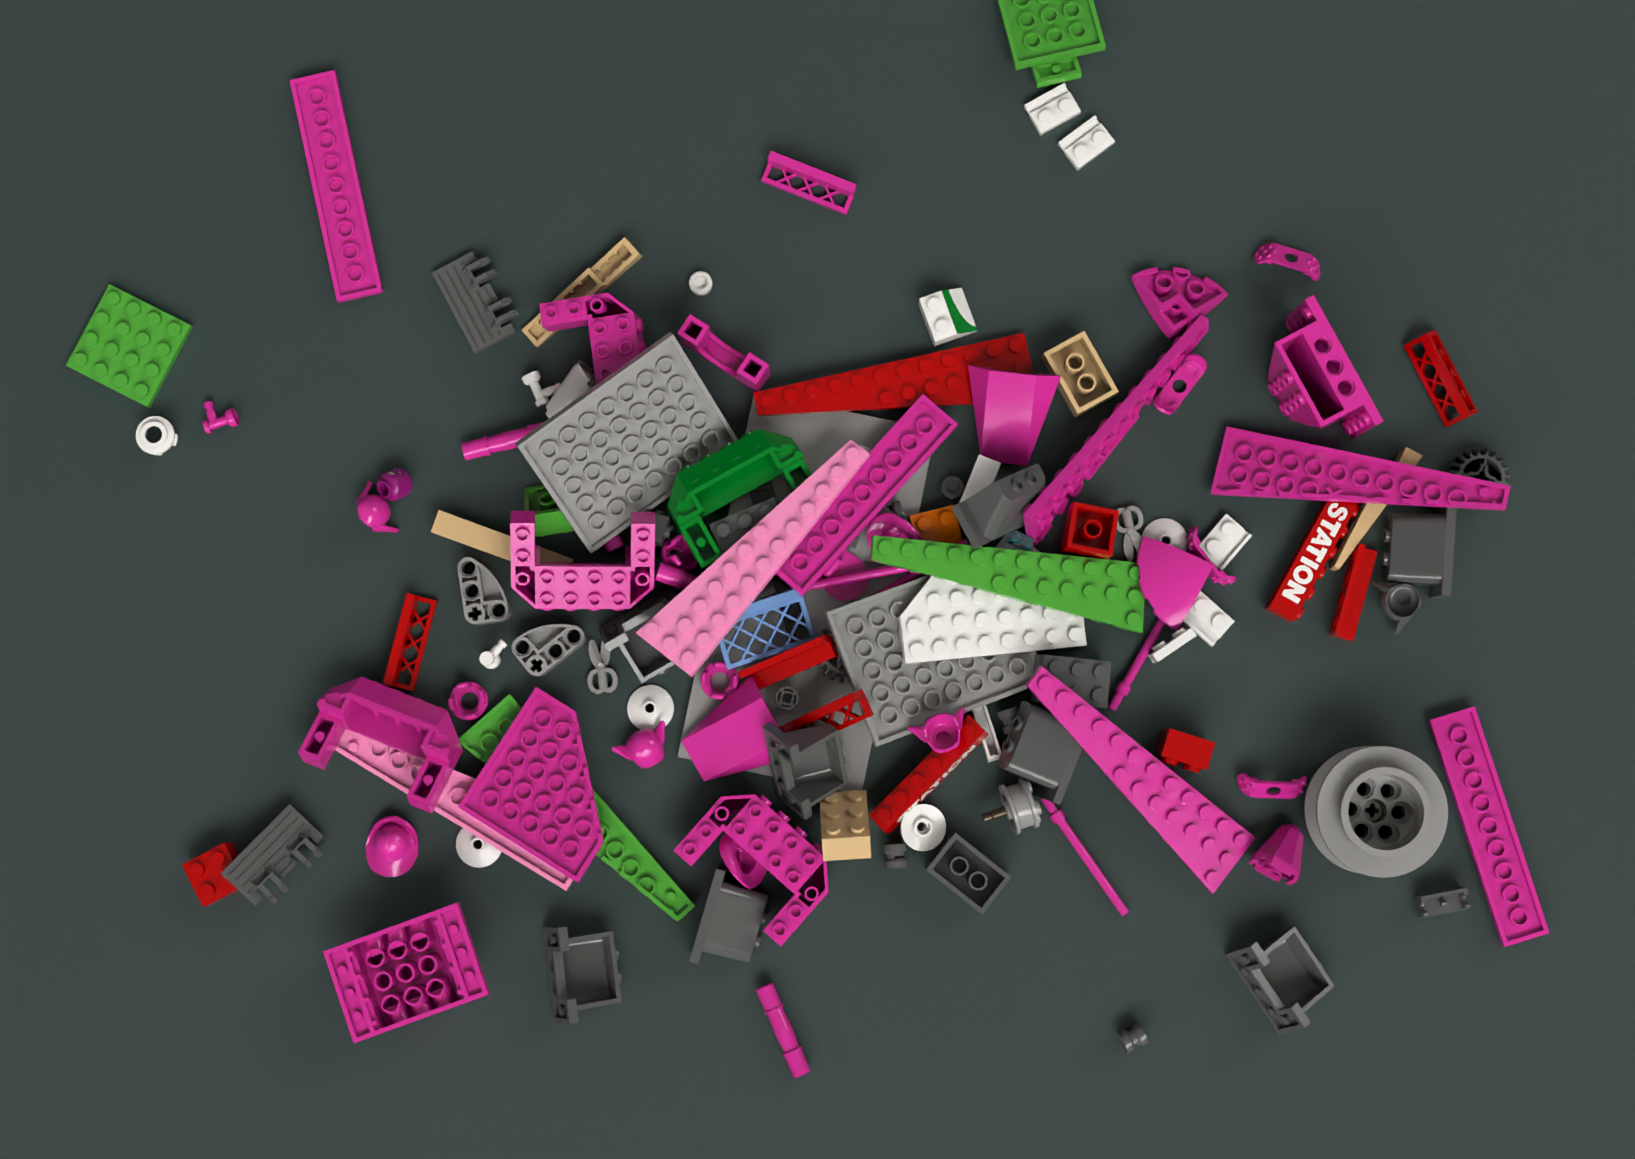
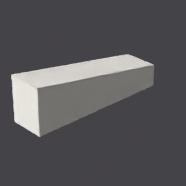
M984 705L972 710L974 719L989 734L982 741L989 763L999 759L1001 749L987 706Z

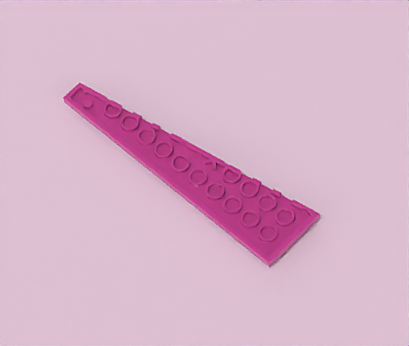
M1201 314L1196 321L1192 320L1188 324L1186 332L1173 341L1171 349L1167 353L1161 354L1155 367L1146 371L1139 385H1134L1130 389L1128 397L1123 403L1119 402L1115 406L1113 414L1100 423L1098 431L1085 440L1083 448L1078 453L1072 454L1067 466L1056 472L1051 484L1044 486L1034 503H1029L1025 507L1023 520L1027 542L1034 548L1039 545L1053 527L1051 523L1057 514L1062 516L1066 511L1069 498L1071 496L1075 498L1078 496L1083 487V481L1085 479L1090 480L1099 467L1139 419L1140 416L1138 414L1143 405L1149 406L1158 386L1163 388L1171 375L1170 371H1176L1181 366L1183 361L1209 331V319Z
M1226 427L1211 495L1505 511L1511 486Z
M1039 666L1025 685L1069 732L1070 736L1085 750L1086 754L1094 760L1134 808L1142 814L1151 827L1158 832L1166 844L1190 868L1191 872L1207 890L1213 894L1254 841L1255 837L1045 668Z

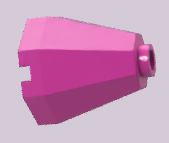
M1292 824L1281 825L1252 854L1249 864H1255L1254 869L1274 881L1280 882L1281 878L1286 879L1285 884L1287 885L1296 883L1300 875L1304 838L1300 833V829Z

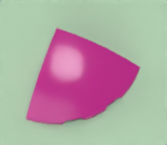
M1155 267L1140 271L1131 277L1149 314L1169 340L1186 330L1192 320L1196 321L1201 314L1205 316L1228 296V293L1208 277L1201 279L1191 275L1190 270L1173 267L1171 270L1158 271V268Z
M1144 536L1139 545L1136 562L1139 566L1140 579L1138 583L1143 597L1148 599L1154 608L1153 613L1163 623L1176 631L1200 593L1213 564L1186 551Z

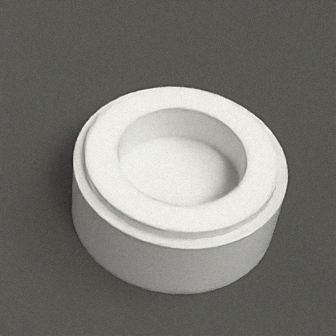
M703 271L692 274L689 279L691 291L699 296L708 294L712 289L710 275Z

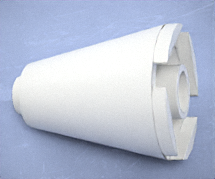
M578 361L547 403V411L545 413L548 418H551L596 385L595 375L591 373L593 370L586 363Z

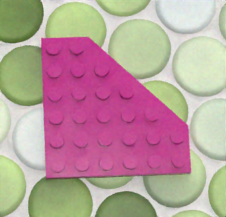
M535 687L458 807L579 883L603 846L604 839L577 712Z

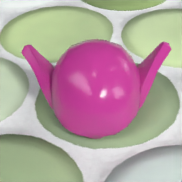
M368 481L356 501L360 520L371 527L372 531L398 533V528L386 525L391 515L388 502L380 495H369L372 482Z
M961 707L953 715L946 712L936 713L928 717L924 721L923 726H908V731L916 735L923 742L928 743L931 749L937 753L950 751L957 748L960 743V731L963 725L965 709Z
M660 721L654 730L645 728L636 731L629 736L626 745L612 746V751L630 761H634L640 768L648 769L655 766L664 758L665 722Z

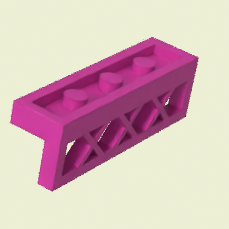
M770 152L767 159L768 164L761 182L847 215L857 190V184L776 152ZM772 167L781 170L784 178L778 181L769 179L768 176ZM800 177L806 186L800 189L792 188L789 180ZM820 185L825 188L827 195L820 198L815 197L810 188ZM837 194L848 196L844 208L835 205L832 196Z

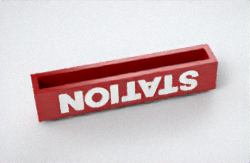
M1323 501L1268 601L1265 610L1288 623L1294 622L1295 619H1300L1305 609L1302 607L1305 600H1310L1316 590L1313 585L1317 578L1320 580L1327 570V567L1324 565L1328 558L1332 559L1338 550V547L1335 546L1339 538L1343 539L1349 530L1347 523L1350 518L1354 519L1359 512L1360 506H1358V503Z
M968 715L963 720L958 747L944 753H937L933 750L868 816L885 833L890 834L901 823L905 814L914 806L920 804L989 734L974 718Z

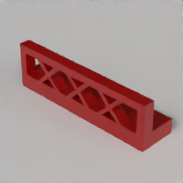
M1436 330L1430 331L1403 345L1446 428L1478 412ZM1422 342L1425 348L1424 357L1417 356L1412 346ZM1426 363L1435 367L1436 373L1434 378L1426 375L1424 371ZM1437 384L1444 386L1447 390L1445 399L1437 396L1435 392ZM1447 406H1454L1460 416L1450 420L1446 413Z
M1359 543L1350 554L1329 631L1330 636L1351 642L1354 640L1378 552L1367 549L1366 545Z
M406 593L383 684L415 691L438 601ZM419 601L431 604L429 614L420 618L416 611ZM420 623L424 630L423 636L414 640L411 635V629ZM414 646L418 652L417 659L408 663L405 658V652ZM408 668L412 675L410 685L398 683L400 672Z
M827 634L739 671L738 674L740 678H749L753 675L759 688L762 689L835 658L838 654L830 635Z
M860 689L788 722L779 728L782 732L786 733L799 728L809 727L807 726L808 724H810V727L815 726L819 719L825 723H830L840 731L874 714L863 689ZM857 701H860L865 712L861 716L852 712L853 705ZM836 711L845 714L843 724L833 721Z

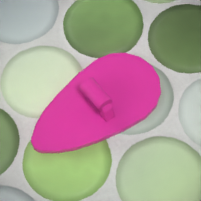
M845 550L819 579L867 570V567L859 558ZM869 579L823 589L837 600L851 601L864 593Z

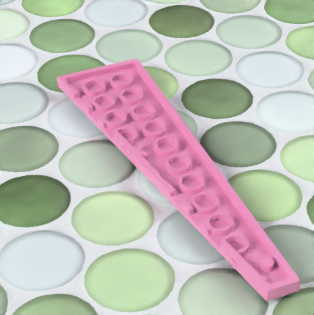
M850 440L641 627L636 634L689 676L693 677L870 457V454Z
M345 729L335 748V751L408 794L424 762L422 759ZM453 770L434 811L567 891L573 882L572 879L458 807L476 778Z

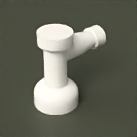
M534 371L526 374L521 379L525 385H530L536 398L535 404L537 407H540L549 402L548 397L557 391L560 383L558 382L554 386L541 389L538 383L541 378L539 371Z
M500 639L498 644L489 651L481 653L479 657L481 664L488 669L497 668L501 662L499 654L503 648H506L507 644Z

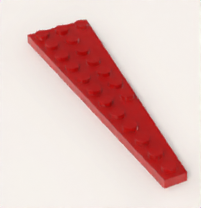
M1020 333L753 393L758 417L820 412L833 413L838 411L907 409L922 394L938 407L973 405L968 365L1026 374H1034L1025 334Z

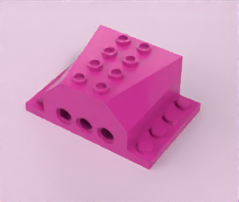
M1312 295L1305 299L1286 317V326L1291 334L1274 343L1267 379L1269 382L1267 384L1268 389L1273 396H1277L1280 402V411L1285 417L1288 416L1289 420L1317 429H1323L1342 419V427L1348 436L1351 435L1352 439L1384 421L1315 296Z
M459 902L323 951L353 1043L490 994Z

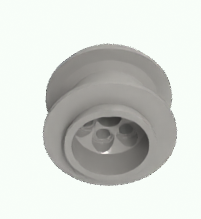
M1360 746L1338 752L1317 769L1306 790L1304 819L1307 831L1314 845L1333 864L1351 872L1372 877L1389 878L1407 874L1422 866L1433 856L1446 832L1448 804L1445 791L1437 775L1417 756L1395 747ZM1361 783H1364L1366 786V792L1363 795L1357 793V787ZM1384 784H1387L1390 788V793L1387 797H1383L1381 794V787ZM1349 803L1353 806V812L1350 815L1348 814ZM1398 806L1401 813L1395 819L1391 811L1393 807ZM1371 807L1374 811L1373 813H1367L1365 809ZM1358 824L1364 827V833L1360 837L1355 834V827ZM1381 826H1386L1388 830L1385 838L1379 836L1378 832Z

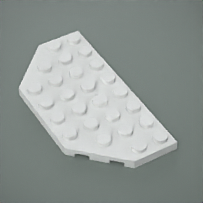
M933 576L921 587L913 600L898 617L903 664L1087 646L1083 617H1076L1062 611H1054L1040 605L1036 606L988 593L974 587L937 579Z

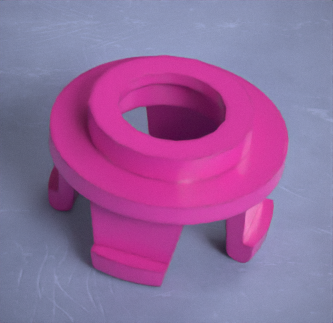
M680 534L664 542L661 549L664 564L681 570L685 569L686 573L698 566ZM672 549H675L680 552V554L682 555V562L676 554L671 555Z
M723 661L713 662L701 674V687L710 698L724 700L738 688L739 675L735 668L727 670ZM718 672L725 673L729 679L726 688L720 690L713 687L711 681L713 675Z
M462 682L457 684L452 690L448 699V706L450 711L458 718L474 720L486 711L488 695L481 685L475 682ZM469 692L474 693L478 698L477 706L471 710L465 709L461 704L462 696Z

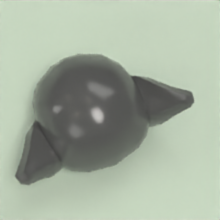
M1373 580L1371 582L1372 585L1383 592L1380 598L1382 610L1388 618L1396 621L1394 633L1399 634L1422 605V597L1419 590L1411 583L1400 584L1391 581Z

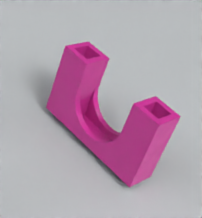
M689 314L677 333L682 345L755 392L761 390L771 375L769 364L750 352L745 356L717 338L711 332L710 326Z

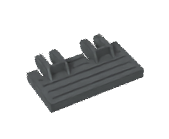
M472 251L432 272V275L473 352L478 354L516 334L511 323L504 327H501V325L514 319L519 313L517 309L510 310L496 318L494 313L510 305L512 300L510 297L499 300L490 283L482 287L479 286L494 278L497 272L495 269L488 270L475 278L473 272L487 266L490 263V259L487 256L477 260Z
M289 804L220 874L254 906L263 899L255 892L257 889L275 904L278 901L277 897L263 883L269 878L281 892L286 893L289 888L273 873L275 872L280 878H284L297 864L290 857L291 854L309 869L312 866L310 860L304 857L297 849L304 844L315 857L320 858L323 855L322 852L307 838L309 837L317 844L324 836Z

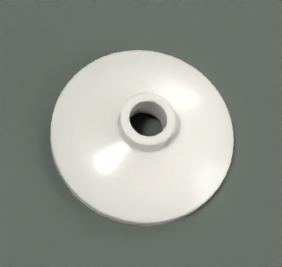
M1161 518L1152 521L1146 526L1141 536L1160 542L1166 536L1170 540L1168 545L1183 551L1187 549L1185 547L1187 544V539L1185 538L1187 534L1184 528L1172 519Z
M645 685L635 690L630 696L627 712L629 719L637 728L641 730L645 728L654 730L660 721H664L665 726L670 722L674 713V703L670 694L665 689L656 685ZM647 704L654 705L653 712L648 713L646 711Z
M918 804L902 818L900 825L901 836L904 842L914 850H931L938 846L944 838L946 832L945 818L936 807L929 804ZM922 822L924 827L919 831L917 825Z
M464 828L458 833L456 850L461 860L469 866L477 868L486 867L499 858L501 851ZM476 840H480L482 842V847L480 849H477L474 846V842Z

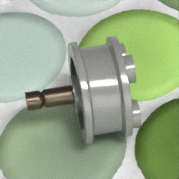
M1019 778L1016 784L1007 787L1003 784L999 785V794L1003 807L982 814L984 823L1006 816L1016 835L1021 833V829L1030 826L1034 828L1040 827V814H1042L1038 801H1034L1031 793H1033L1030 781H1024L1023 778Z

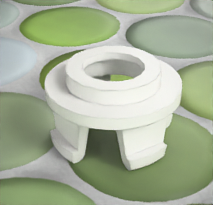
M151 416L144 419L137 427L136 441L143 451L153 455H162L171 446H176L178 434H175L174 428L168 420L159 416ZM152 426L159 427L162 432L161 439L156 443H150L146 439L148 429Z

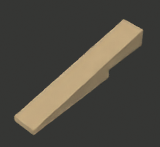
M624 237L592 268L588 267L553 301L602 293L640 260L643 255L629 239ZM540 313L522 329L523 333L537 348L557 332H549L542 327Z
M1405 447L1400 450L1395 462L1416 466L1423 455ZM1362 503L1329 569L1335 571L1341 568L1387 504Z
M438 510L431 529L432 533L511 561L509 535ZM541 547V562L573 563L574 561L572 558Z

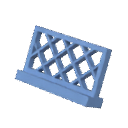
M792 588L755 599L737 621H740L739 625L733 626L736 628V631L731 641L723 638L719 643L726 669L729 670L795 648L815 639L816 637L803 597ZM799 602L801 612L797 619L786 614L790 604ZM784 607L783 611L778 610V608ZM772 610L781 614L775 627L763 621L767 613ZM762 614L760 619L755 617L757 615ZM784 616L795 621L789 634L778 629ZM802 616H803V618H804V622H805V623H803V622L800 621L801 618H802ZM748 618L759 621L753 634L741 628L744 621ZM762 623L773 629L768 641L756 636ZM798 624L807 628L809 637L800 640L793 636ZM739 631L751 636L745 649L734 644ZM776 631L788 636L783 646L777 647L771 644ZM754 638L766 644L759 654L748 651ZM791 638L796 640L795 642L789 643ZM724 642L729 644L727 649L725 647ZM732 646L744 651L738 661L730 663L728 653ZM769 646H771V647L774 648V649H771V650H768V651H767V649H768ZM747 653L752 655L750 657L745 658Z

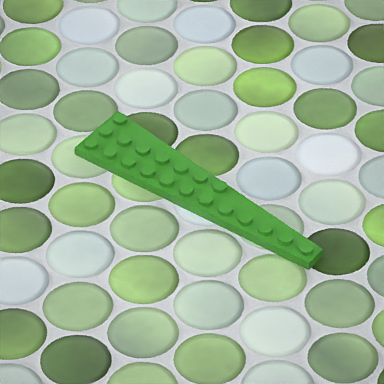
M876 535L871 537V561L900 569L904 568L919 574L930 575L934 578L952 581L959 585L974 587L981 591L1032 605H1040L1054 611H1062L1076 617H1084L1098 623H1106L1131 632L1143 633L1144 597L1138 583L1140 573L1136 562L982 546L973 549L972 545Z
M509 694L459 738L460 744L486 764L519 714L522 706ZM593 789L600 825L604 829L602 832L604 844L597 853V856L678 922L696 905Z

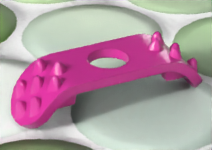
M1268 243L1258 248L1253 257L1257 264L1275 263L1304 272V275L1310 276L1313 281L1319 280L1321 273L1320 263L1312 254L1280 244ZM1292 254L1297 258V261L1289 262L1285 259V255Z
M1194 353L1188 355L1153 401L1154 406L1160 412L1167 415H1172L1206 371L1207 363L1205 359ZM1176 380L1185 382L1186 389L1184 392L1177 393L1173 390L1172 385Z
M1193 526L1185 537L1187 539L1185 547L1192 555L1213 564L1199 546L1201 541L1197 536L1198 527ZM1214 564L1208 575L1213 583H1222V586L1237 581L1235 576H1228L1223 570L1218 571Z
M1241 773L1237 776V784L1240 790L1249 797L1292 799L1303 793L1304 786H1307V777L1303 775L1300 779H1292L1291 782L1258 781L1257 778H1251L1247 774ZM1271 787L1280 788V790L1275 793L1267 791V789Z

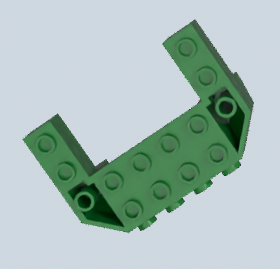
M762 429L754 432L751 430L743 434L738 441L723 445L718 452L703 456L699 459L698 463L694 465L689 464L681 468L679 473L676 474L667 506L668 512L701 571L706 570L722 556L702 518L782 475L791 493L812 475L803 460V453L791 437Z

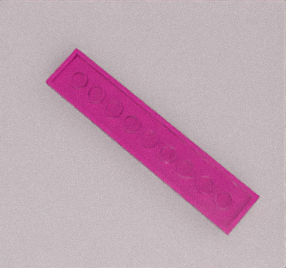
M335 70L290 80L336 300L338 303L384 293L337 73Z
M922 394L869 452L870 457L776 572V575L803 597L957 428L958 423Z
M1475 706L1428 720L1502 947L1549 934L1550 932Z

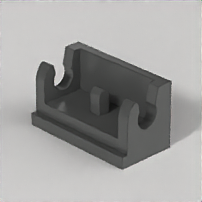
M1457 886L1414 895L1418 917L1421 919L1470 908V903H1467L1465 897L1469 894L1468 888Z

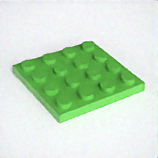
M997 0L1015 70L1104 51L1106 48L1093 0Z
M109 284L66 366L150 408L193 326Z

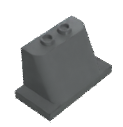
M1038 463L992 483L965 501L951 507L973 549L1024 526L1023 511L1029 503H1034L1046 483L1045 475Z
M1435 507L1434 513H1388L1387 528L1383 530V542H1386V546L1381 556V564L1384 565L1383 581L1430 587L1429 598L1432 599L1451 596L1457 508Z
M671 586L598 628L608 652L619 646L641 683L656 675L664 674L668 671L669 667L675 664L638 636L636 632L682 592L683 589L681 588L678 590L676 587Z
M1022 701L1016 717L1012 720L1011 730L1003 743L1002 752L996 767L1032 781L1033 793L1031 794L1060 805L1083 748L1070 736L1069 732L1054 718L1050 711Z
M771 722L762 726L777 797L804 820L813 816L811 806L849 784L845 768L846 760L842 752L843 743L839 737L838 729L833 725L825 723L786 733L782 732Z
M718 866L689 962L699 964L703 952L749 963L753 948H758L762 934L758 933L760 924L765 925L769 911H766L765 907L769 893L748 889L743 885L726 881L727 868Z
M567 926L542 927L554 1022L565 1024L579 1023L577 1010L622 1002L620 990L622 976L617 966L619 952L617 947H615L613 931L568 936Z
M1295 926L1287 928L1262 946L1258 942H1253L1231 949L1225 954L1278 1034L1307 1027L1311 1022L1304 1012L1335 987L1324 971L1323 965L1316 959L1310 950L1309 944L1302 938Z

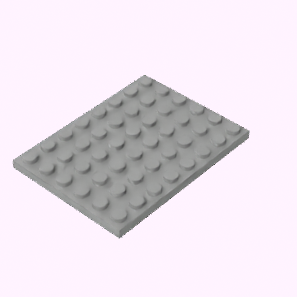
M669 332L518 440L515 445L586 549L593 553L631 525V512L650 511L671 495L676 474L679 473L681 468L689 464L694 465L698 463L699 459L709 453L714 454L723 445L729 442L734 443L738 439L675 336Z
M930 575L824 613L853 691L863 689L874 715L864 720L874 747L911 734L908 731V726H923L924 721L936 713L946 712L953 715L961 707H964V713L1028 689L1025 684L1034 673V661L1037 652L903 664L898 617L913 600L921 587L931 577ZM857 701L862 712V715L865 714L860 704V701Z

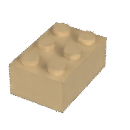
M1085 331L1044 352L1041 357L1051 375L1061 376L1057 387L1074 418L1113 398L1119 392Z
M866 790L838 791L821 800L820 817L823 861L871 858Z

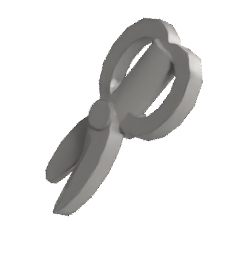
M1133 505L1126 509H1117L1119 514L1122 513L1125 528H1122L1119 522H1117L1116 530L1120 533H1126L1123 539V551L1128 562L1133 561V546L1138 553L1142 540L1137 530L1142 527L1143 515L1140 509ZM1131 511L1137 515L1138 522L1136 526H1134Z
M590 640L589 656L596 669L590 671L588 675V687L595 694L603 692L612 693L617 688L618 676L613 669L607 667L611 656L610 651L608 652L602 640L599 653L596 642ZM607 672L610 673L613 678L612 686L609 688L607 681ZM595 674L598 675L599 689L595 688V686L593 685V677Z

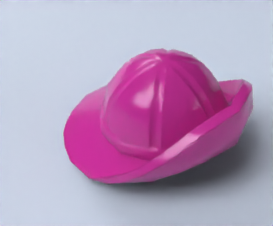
M882 513L875 516L866 531L867 544L870 549L871 537L873 535L923 540L911 524L892 513Z
M398 816L384 817L374 824L366 843V858L370 868L375 873L384 877H396L410 870L418 856L419 849L418 836L414 828Z
M725 834L719 845L724 864L744 887L748 889L755 888L763 880L767 869L728 834Z

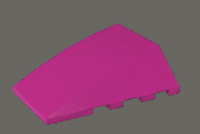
M968 365L980 455L1000 463L1027 466L1061 376L991 370L992 368Z
M753 675L747 678L681 740L703 781L770 764L762 726L771 722L778 729L780 728L762 697L763 693Z

